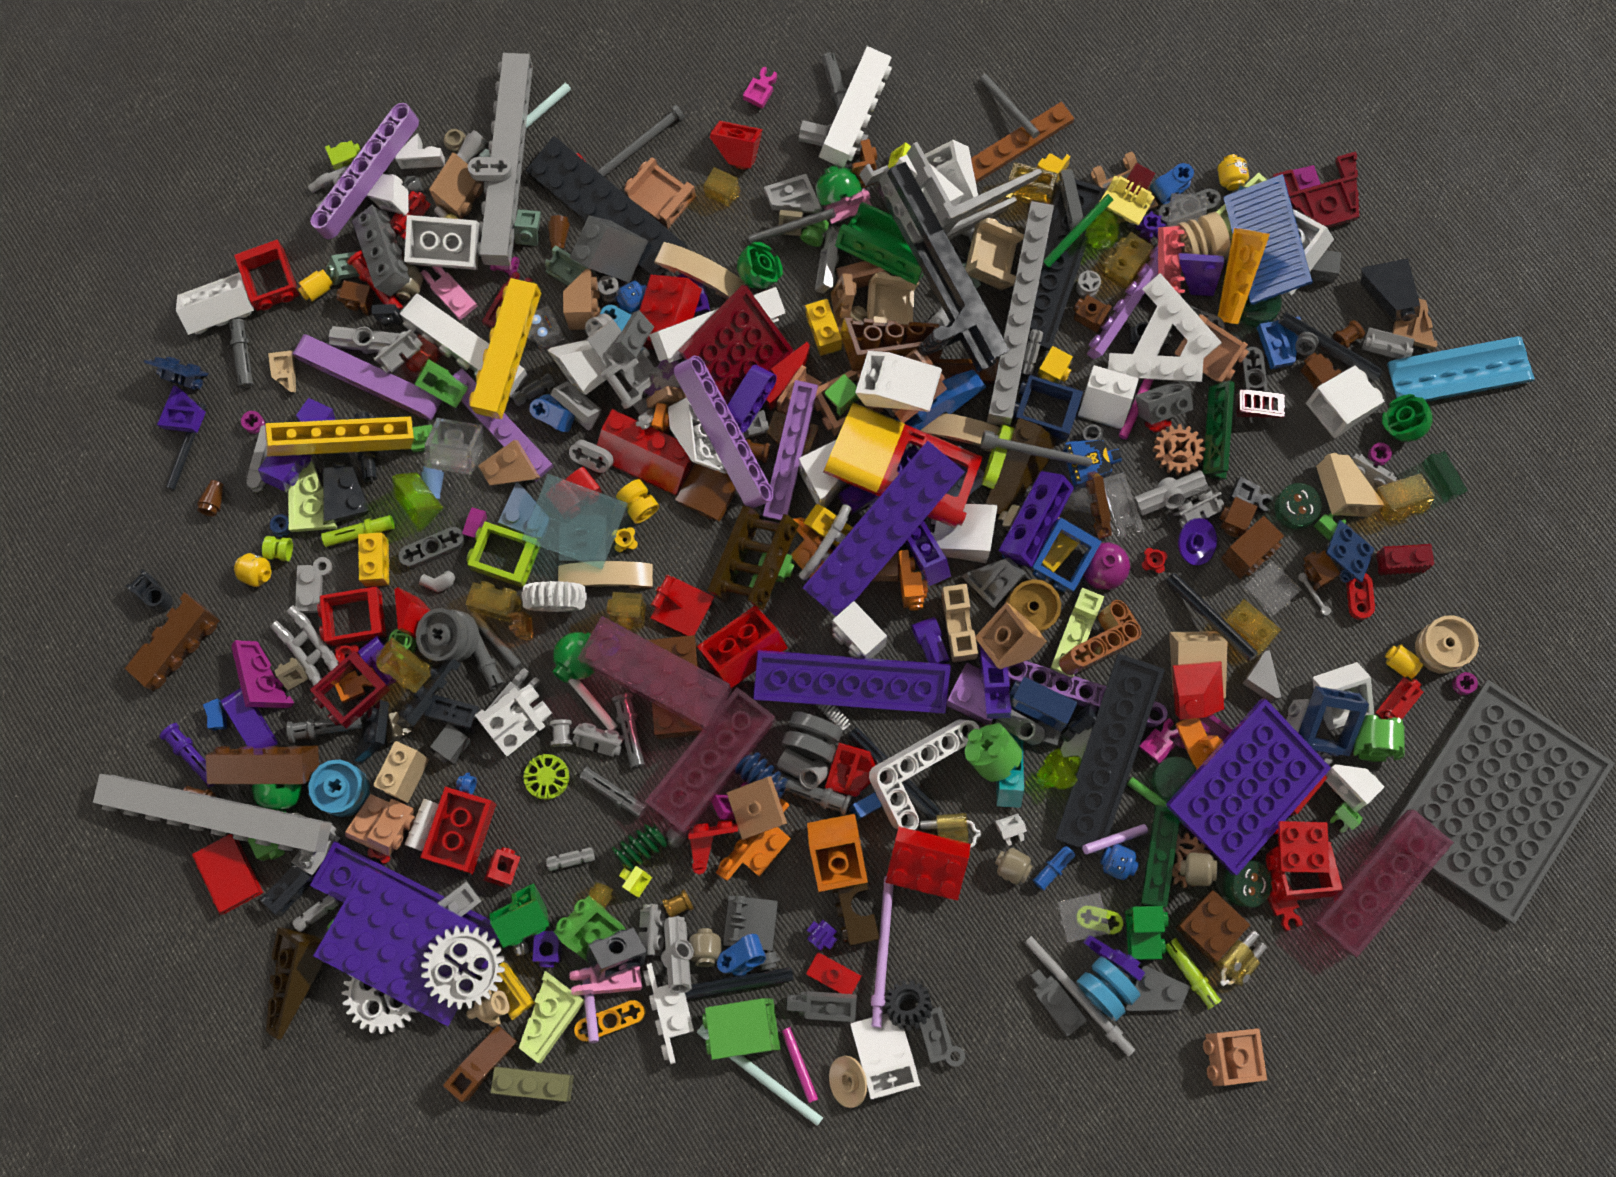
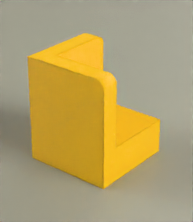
M1050 153L1046 159L1042 158L1036 170L1040 169L1042 171L1039 178L1054 186L1059 180V171L1067 169L1071 156L1066 155L1061 160Z

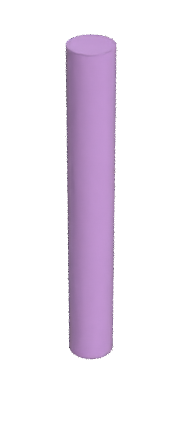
M1145 824L1085 844L1082 847L1083 852L1090 854L1147 834L1148 828Z
M590 978L582 980L583 985L590 984ZM589 993L584 995L588 1039L589 1043L593 1044L599 1042L594 994Z

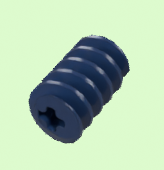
M759 752L753 756L747 755L737 764L735 773L740 774L744 781L747 780V784L771 776L778 798L780 799L784 794L788 779L783 778L779 781L781 776L779 771L772 775L775 767L770 765L765 768L768 762L766 759L758 762L761 757Z

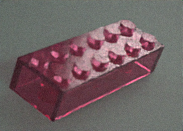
M603 616L578 656V660L591 670L707 732L732 690L729 683Z
M737 687L646 799V804L686 835L710 805L713 797L718 795L734 775L737 764L744 757L750 755L776 722L775 716Z
M1414 809L1406 810L1342 886L1343 890L1329 901L1312 923L1351 956L1358 957L1454 842Z

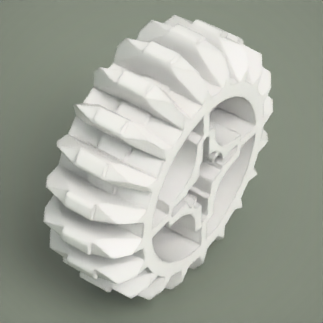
M534 582L523 586V607L528 610L541 612L580 610L585 607V601L587 600L585 586L575 582Z

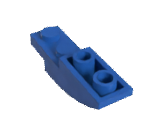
M974 369L945 379L942 382L947 390L933 400L930 412L918 411L904 424L921 430L945 411L948 414L953 413L985 389L986 386Z

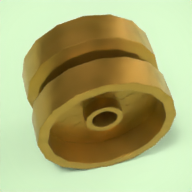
M1032 579L1022 582L1008 595L1005 603H1009L1029 620L1041 634L1056 623L1061 612L1059 594L1052 585L1042 580ZM1031 604L1034 605V610L1030 609Z

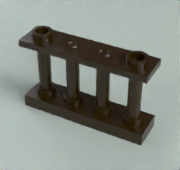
M743 506L707 591L723 601L728 600L730 593L748 596L749 602L760 610H764L799 524L787 514H783L780 523L761 520L762 516L751 507ZM757 529L776 532L771 545L752 541ZM748 550L767 554L762 566L744 562ZM739 571L758 575L753 588L734 584Z

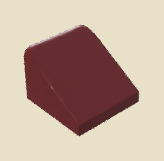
M1135 163L1127 178L1130 182L1126 189L1128 190L1133 182L1134 184L1130 191L1134 193L1139 185L1140 187L1136 193L1138 195L1141 188L1147 190L1155 173Z

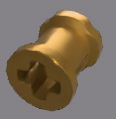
M685 889L678 896L669 900L666 898L662 900L671 918L685 910H694Z

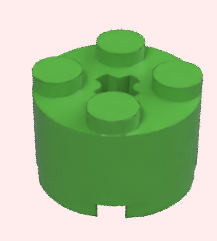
M1365 715L1354 744V756L1359 754V759L1373 762H1386V757L1393 756L1394 761L1402 759L1405 756V727L1403 720L1400 718L1385 720L1379 719L1376 715Z
M996 723L980 729H974L968 734L965 756L982 777L988 781L996 782L1010 776V771L1013 767L1019 766L1022 759V750L1001 724Z

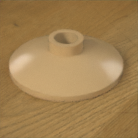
M850 1056L837 1058L832 1063L829 1072V1083L832 1093L841 1105L848 1108L857 1107L864 1101L867 1093L865 1072L854 1058Z

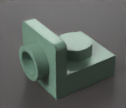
M518 209L514 225L515 244L537 246L541 211Z
M357 251L331 256L326 265V273L331 278L333 285H339L341 279L360 276L355 268L347 263V260Z

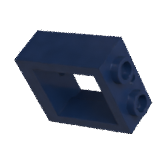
M1030 375L1028 382H1022L1019 395L1023 397L1021 403H1015L1013 416L1016 417L1015 421L1018 418L1041 426L1053 437L1067 441L1083 391ZM1031 390L1069 402L1062 427L1023 416Z
M1023 677L1021 682L1016 681L1010 692L1012 709L1060 732L1068 724L1078 703L1026 677Z
M1315 686L1298 733L1316 752H1326L1336 757L1340 755L1350 756L1369 703L1359 693ZM1327 706L1350 710L1339 741L1316 738Z

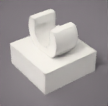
M1019 814L995 821L997 830L1009 846L1012 845L1010 840L1012 836L1017 835L1020 841H1024L1023 833L1027 832Z

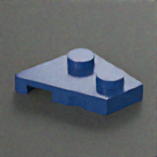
M1279 320L1259 324L1257 330L1270 368L1275 369L1292 365L1296 360L1295 344L1299 336L1279 324Z

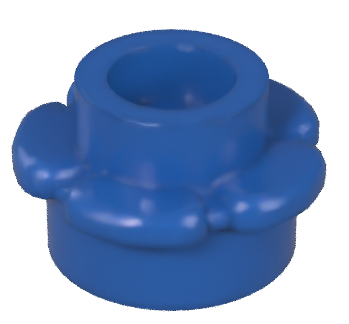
M465 773V776L458 778L456 789L472 795L476 788V777L470 776V773Z

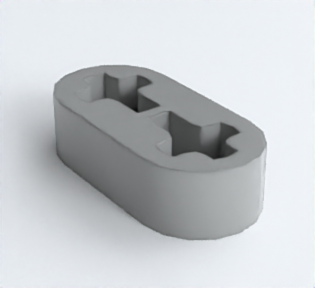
M475 157L468 163L470 176L477 181H505L513 173L509 160L503 157ZM478 166H482L480 172L475 171L478 169ZM501 166H505L502 172H498Z
M578 440L569 449V455L573 461L596 472H605L613 464V456L609 451L588 441ZM578 448L582 449L583 455H580V450H578ZM599 457L603 458L604 464L600 463L601 460L599 459Z

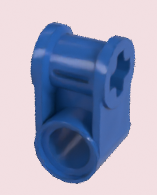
M1180 163L1151 184L1150 190L1163 205L1172 202L1178 195L1190 187L1191 179L1194 175L1192 166Z
M545 394L530 404L529 409L533 417L559 431H570L575 415L550 394Z
M757 934L746 935L723 951L717 960L718 969L723 973L732 972L735 976H743L754 967L765 962L766 956L759 936Z

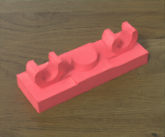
M1181 226L1158 227V274L1161 273L1177 293L1181 295L1185 292L1184 289H1181V281H1184L1185 278L1181 276L1182 268L1178 255L1182 253L1181 247L1185 246V243H1181L1180 239L1181 234H1185V231L1181 229Z

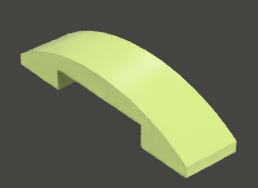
M1084 588L1081 589L1050 669L1067 675L1061 670L1059 660L1073 647L1087 641L1104 596Z

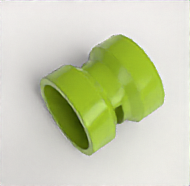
M266 536L262 545L263 558L268 560L279 558L281 561H290L293 552L291 538L283 537L282 539H276L274 536Z

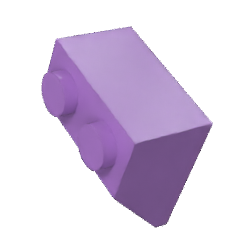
M966 663L948 698L946 706L985 725H990L993 719H986L981 669Z

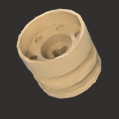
M1213 212L1198 218V222L1191 219L1176 225L1181 226V229L1185 231V234H1181L1180 238L1181 243H1185V246L1181 247L1182 253L1223 256L1224 259L1229 257L1231 247L1229 233L1222 217L1218 213Z

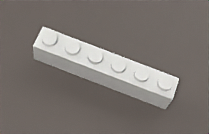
M867 46L826 137L819 158L844 168L847 160L852 161L857 149L853 147L854 143L859 145L864 133L861 131V127L866 128L871 117L867 113L868 111H874L878 101L874 97L876 94L881 95L885 85L881 81L882 79L887 80L892 67L888 66L891 56Z
M776 287L754 295L773 323L779 321V315L786 313ZM718 309L650 334L649 336L659 361L668 359L670 363L681 359L682 357L678 350Z
M416 293L400 313L404 321L403 325L412 332L416 330L422 334L420 337L430 345L436 344L439 346L438 350L448 358L453 356L457 359L458 365L465 370L470 368L475 372L474 375L476 376L477 372L482 369L484 363L483 353L485 349H488L489 343ZM520 365L509 395L511 398L512 394L528 378L525 369Z

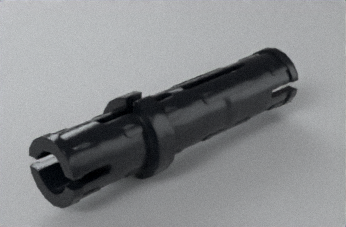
M359 412V414L356 413L354 415L355 419H369L370 417L367 412ZM374 451L359 452L357 457L361 463L362 480L372 482V477L374 481L377 480L375 467L376 453Z

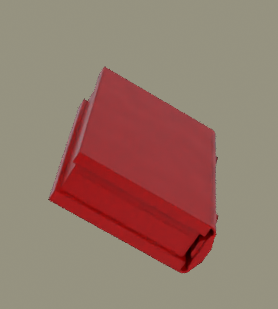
M229 834L192 854L197 865L196 868L199 869L212 897V903L215 904L220 915L226 914L264 893L240 841L233 839V834Z

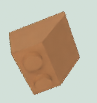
M452 153L429 190L437 206H440L448 215L456 219H463L465 215L470 213L472 203L476 197L482 194L484 183L483 181L474 180L468 171V164L458 155Z

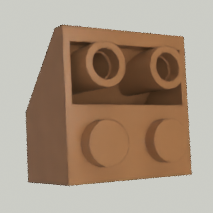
M590 268L585 269L563 291V313L570 330H584L586 322L600 315L601 312L600 307H598L601 293L598 289L597 277H593Z

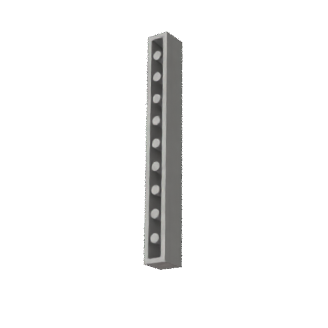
M503 53L502 62L498 63L500 81L496 82L498 100L494 101L493 105L496 117L495 121L491 123L493 141H489V153L491 157L508 159L513 173L505 181H485L484 193L487 194L486 201L482 202L484 221H481L479 225V232L482 238L481 242L477 243V255L481 257L484 265H511L514 225L517 214L533 70L530 54ZM501 166L498 172H502L505 166Z
M1031 201L1003 338L1010 351L999 358L987 419L989 424L999 426L1004 424L1009 427L1011 424L1054 205Z
M99 774L93 803L101 804L103 810L117 812V808L124 809L123 814L138 816L139 813L146 814L145 819L160 821L161 818L168 819L167 824L182 826V823L189 824V829L204 831V828L211 829V834L226 836V833L234 834L233 839L248 841V838L256 839V844L270 846L272 842L278 844V849L293 851V847L301 849V854L315 856L316 852H326L332 826L331 822L109 774Z

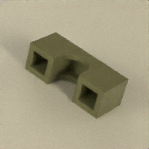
M494 1067L491 1093L567 1102L571 1100L574 1075Z

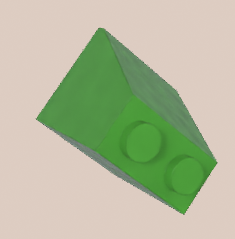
M762 998L705 1008L706 1013L703 1014V1025L705 1029H708L709 1039L706 1040V1049L712 1059L780 1050L773 999Z

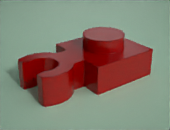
M1288 884L1289 891H1293L1290 884ZM1272 890L1265 893L1274 916L1282 915L1281 926L1285 931L1290 930L1288 925L1289 919H1293L1297 927L1302 925V919L1293 911V909L1299 907L1297 900L1278 902Z

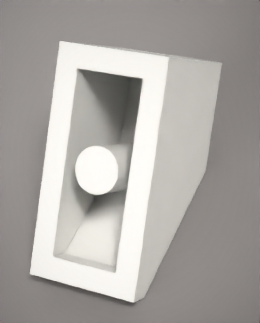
M382 174L367 196L380 209L403 215L408 213V190L402 185L403 181L394 174H391V176Z
M1335 764L1326 774L1328 778L1325 781L1355 813L1367 805L1384 788L1377 777L1364 768Z

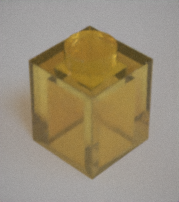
M715 167L703 185L705 196L728 207L732 200L735 201L740 193L738 178Z

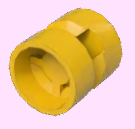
M640 479L628 483L616 495L623 508H628L627 513L636 524L650 518L657 512L660 506L652 495H647L648 489Z

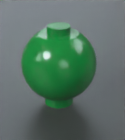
M573 632L563 636L556 643L553 651V661L556 665L552 671L553 674L564 683H568L571 679L583 680L594 674L601 662V650L597 644L598 639L589 632L586 634Z

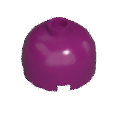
M1110 542L1101 543L1083 576L1087 583L1096 589L1114 590L1120 587L1128 577L1130 571L1129 557L1126 551L1119 545Z

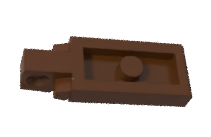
M1096 471L1087 473L1086 489L1088 494L1092 496L1093 503H1090L1091 513L1093 517H1096L1093 529L1096 537L1101 539L1112 536L1111 518L1103 477Z

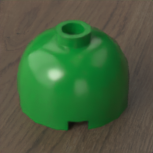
M837 165L824 169L825 174L819 177L816 183L817 198L822 206L838 202L841 198L851 197L862 191L857 175L852 170L838 168Z
M753 242L747 246L737 260V271L740 278L746 285L754 289H766L775 284L783 274V267L777 255L774 257L769 252L772 249L761 242Z
M1407 394L1394 399L1389 404L1390 408L1386 413L1384 411L1382 415V423L1387 432L1398 441L1413 442L1424 437L1429 432L1433 422L1432 411L1425 399L1415 397L1414 394Z
M252 784L253 798L257 805L262 808L286 813L287 808L293 807L299 801L302 794V784Z

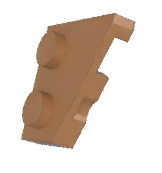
M842 274L831 292L834 319L839 333L844 317H850L854 296L856 295V283L852 280V274Z
M1419 299V317L1410 321H1396L1392 333L1415 339L1413 345L1434 351L1437 348V341H1434L1431 330L1433 326L1428 316L1426 300Z
M513 440L478 465L489 485L538 480L540 478L518 440Z

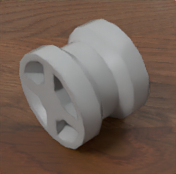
M1094 271L1083 272L1079 276L1076 285L1078 295L1082 298H1085L1087 294L1094 297L1101 284L1100 276Z
M600 314L589 319L585 326L588 336H591L611 321L612 318L607 314Z

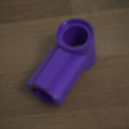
M935 617L913 624L914 636L917 643L921 644L927 662L944 664L949 661Z
M376 636L362 647L358 653L370 667L374 668L384 683L389 686L401 679L404 672L390 655L391 651L386 643L379 636Z

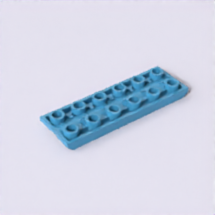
M1519 336L1396 359L1387 363L1396 397L1414 394L1415 397L1424 398L1426 402L1535 380L1523 339Z

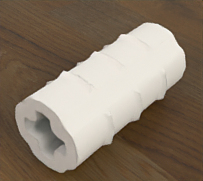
M423 799L417 816L413 821L412 828L408 832L409 835L405 845L423 851L439 804Z

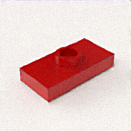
M817 952L806 975L842 994H852L861 978V975Z

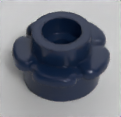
M280 514L271 519L270 529L275 536L282 537L283 535L290 534L288 516L285 517V515Z

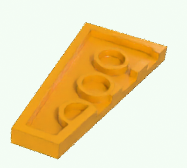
M1234 228L1218 311V317L1223 322L1239 323L1270 234Z

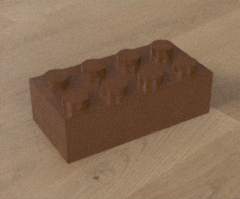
M695 635L647 640L655 737L657 739L705 735Z

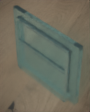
M548 474L522 540L603 570L628 503Z

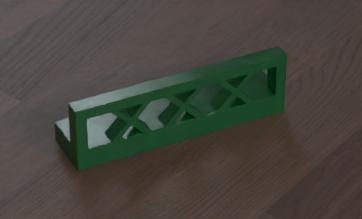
M1226 381L1209 387L1203 475L1219 481L1226 479L1229 468L1234 382Z
M1156 805L1154 809L1140 906L1147 907L1150 905L1167 908L1180 820L1165 806Z

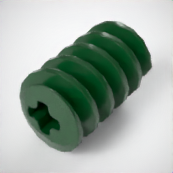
M653 820L652 828L644 824L645 833L638 829L636 830L637 839L630 835L627 836L628 845L620 841L621 850L615 847L611 848L624 867H628L633 871L635 868L634 861L640 865L643 864L642 855L650 859V850L659 853L658 844L664 848L667 847L666 839Z

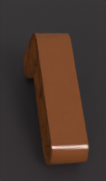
M1114 600L1099 612L1098 619L1105 632L1073 647L1060 658L1059 666L1064 673L1074 675L1126 649L1141 637V628L1124 602Z

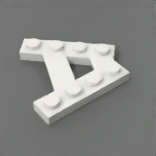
M1160 273L1143 288V291L1157 305V308L1134 353H1109L1108 370L1139 379L1202 382L1204 358L1221 345L1222 342ZM1174 325L1188 341L1180 357L1157 356Z

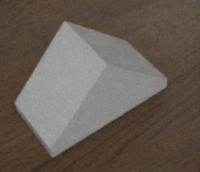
M1269 650L1260 655L1242 684L1268 701L1276 702L1281 698Z

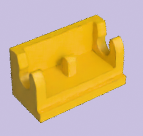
M502 962L499 966L505 967V971L497 973V975L502 977V982L494 981V984L498 988L497 991H503L506 994L509 1003L508 1014L514 1020L533 1006L535 1002L510 966Z

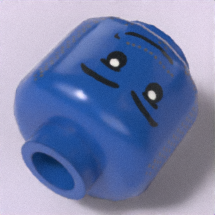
M632 281L620 287L617 291L618 295L615 296L620 309L629 314L640 310L647 288L646 285L641 286L637 281Z
M1120 844L1107 847L1100 860V864L1103 865V872L1119 880H1125L1128 875L1134 876L1139 865L1135 861V852Z

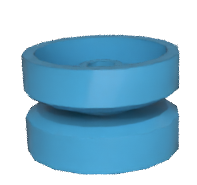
M330 760L318 766L312 773L308 784L309 795L313 804L322 811L338 817L351 816L359 812L370 795V783L365 773L351 763L342 760Z
M1100 956L1091 966L1096 977L1085 972L1076 983L1099 1010L1116 1022L1125 1013V1008L1120 1000L1127 1005H1132L1141 994L1118 968Z

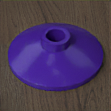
M1194 518L1188 521L1183 526L1178 540L1182 558L1191 565H1202L1210 560L1217 544L1213 525L1203 518Z

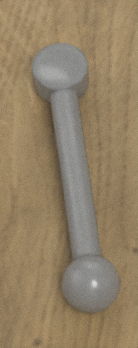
M1300 573L1298 579L1305 584L1321 608V615L1328 616L1331 612L1330 608L1323 604L1307 580V575Z

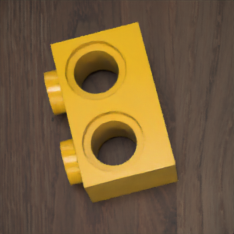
M828 299L805 305L806 318L820 356L841 350L842 338Z
M816 504L803 523L825 538L832 527L836 515L825 507ZM845 523L840 532L847 536L853 528ZM834 540L832 544L837 547L840 543Z
M383 533L358 534L359 581L365 587L389 585V540Z

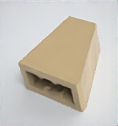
M1331 453L1326 455L1324 460L1316 465L1332 515L1370 517L1384 506L1381 498L1349 455Z

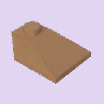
M1007 602L975 636L976 640L999 669L1031 659L1047 642L1038 629Z

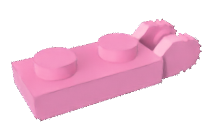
M432 266L433 270L441 276L436 282L425 270L420 272L425 281L430 285L431 290L459 320L463 319L477 307L473 299L448 272L445 273L442 267Z
M591 967L590 969L576 970L569 973L570 980L577 981L590 978V984L577 985L571 988L572 995L575 996L587 995L589 993L603 994L642 989L640 967L628 970L601 982L598 981Z

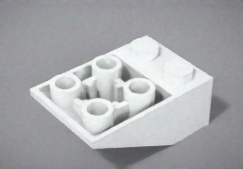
M951 140L924 154L928 162L964 194L959 204L978 196L968 146Z
M868 351L855 393L865 406L930 412L942 369L890 352Z
M685 398L669 406L670 429L692 462L724 474L727 473L688 399Z
M888 1013L882 1016L881 1028L872 1027V1018L851 1023L860 1062L866 1075L870 1099L920 1086L904 1028L903 1030L899 1029L898 1024L894 1026L888 1017Z

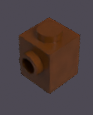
M1235 497L1230 506H1225L1219 519L1223 520L1220 528L1224 529L1230 536L1241 537L1247 531L1258 506Z

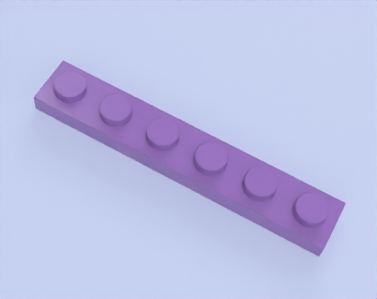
M1158 246L1150 253L1149 257L1151 260L1149 263H1145L1138 271L1139 277L1136 282L1133 281L1127 287L1125 298L1119 300L1114 306L1113 310L1115 313L1113 316L1108 317L1102 324L1101 328L1103 330L1100 335H1096L1089 344L1091 348L1087 355L1093 360L1104 354L1144 295L1143 288L1158 274Z
M463 368L453 375L458 381L468 386L461 402L503 447L513 440H518L540 478L553 468L552 463L505 413L502 420L475 414L470 407L469 398L471 392L475 391L477 383Z
M798 380L794 382L770 483L773 499L766 503L763 517L781 521L783 514L788 515L799 470V458L803 454L818 390V385Z

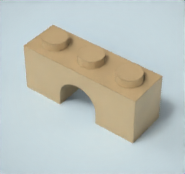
M967 584L943 587L941 596L952 663L975 660L978 650L975 632L971 626Z

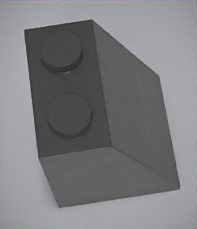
M588 216L569 258L587 268L629 282L648 241L613 221Z

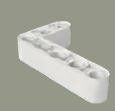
M956 720L871 769L869 773L870 782L894 828L898 829V826L915 830L919 824L918 815L902 782L966 746L968 734L974 729H979V726L974 721ZM966 725L968 733L964 737L962 735V728ZM946 736L948 739V744L945 748H943L941 742L942 739ZM926 747L928 755L923 760L921 751ZM906 759L908 763L907 768L902 771L900 764ZM886 771L887 779L881 783L880 774ZM896 792L898 798L896 803L892 804L890 797ZM904 814H907L908 822L902 826L901 818Z

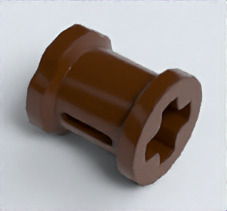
M1352 320L1342 331H1336L1333 334V339L1344 347L1349 348L1352 342L1362 339L1365 332L1357 321Z
M747 439L746 442L756 460H761L764 464H767L770 443L763 445L753 443L750 439Z

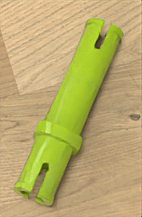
M388 515L374 520L365 519L363 523L322 533L321 536L324 546L329 547L358 539V534L380 533L395 529L392 516Z
M1175 938L1170 941L1177 952L1170 943H1167L1165 945L1167 952L1188 979L1192 990L1196 991L1206 1004L1208 1010L1214 1007V1004L1207 995L1211 997L1216 1005L1222 1000L1208 983V978L1202 975L1178 939Z

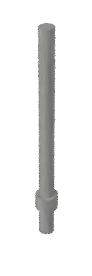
M1032 936L1028 938L1024 943L1106 1032L1105 1036L1112 1043L1115 1042L1127 1056H1130L1135 1049L1122 1036L1123 1032L1119 1027L1111 1024Z

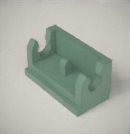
M556 245L552 249V259L545 260V272L567 287L585 269H589L569 258L570 254Z

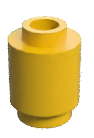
M322 269L319 272L315 271L300 281L299 285L301 287L298 291L305 300L310 298L313 302L329 291V287L333 285V282Z
M1393 645L1385 655L1387 658L1386 664L1403 677L1408 676L1410 679H1413L1423 666V663L1419 661L1420 658L1402 645H1399L1397 648Z

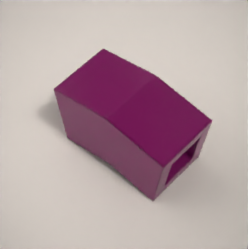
M472 507L462 534L475 538L478 528L483 527L484 522H486V511Z

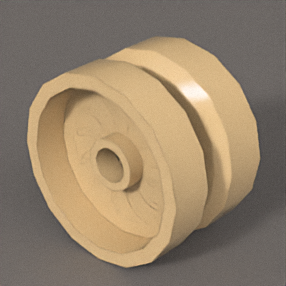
M1442 616L1422 629L1415 642L1416 655L1420 658V662L1428 670L1439 674L1451 673L1468 664L1476 656L1479 647L1478 635L1473 626L1465 619L1457 616Z

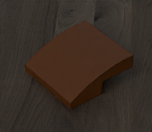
M695 463L675 501L682 506L698 511L702 516L720 522L737 490L727 473L724 474Z

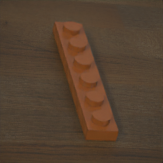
M1062 101L1030 121L1040 132L1038 137L1033 139L1023 127H1020L972 157L971 162L975 182L978 183L1072 124L1074 117Z

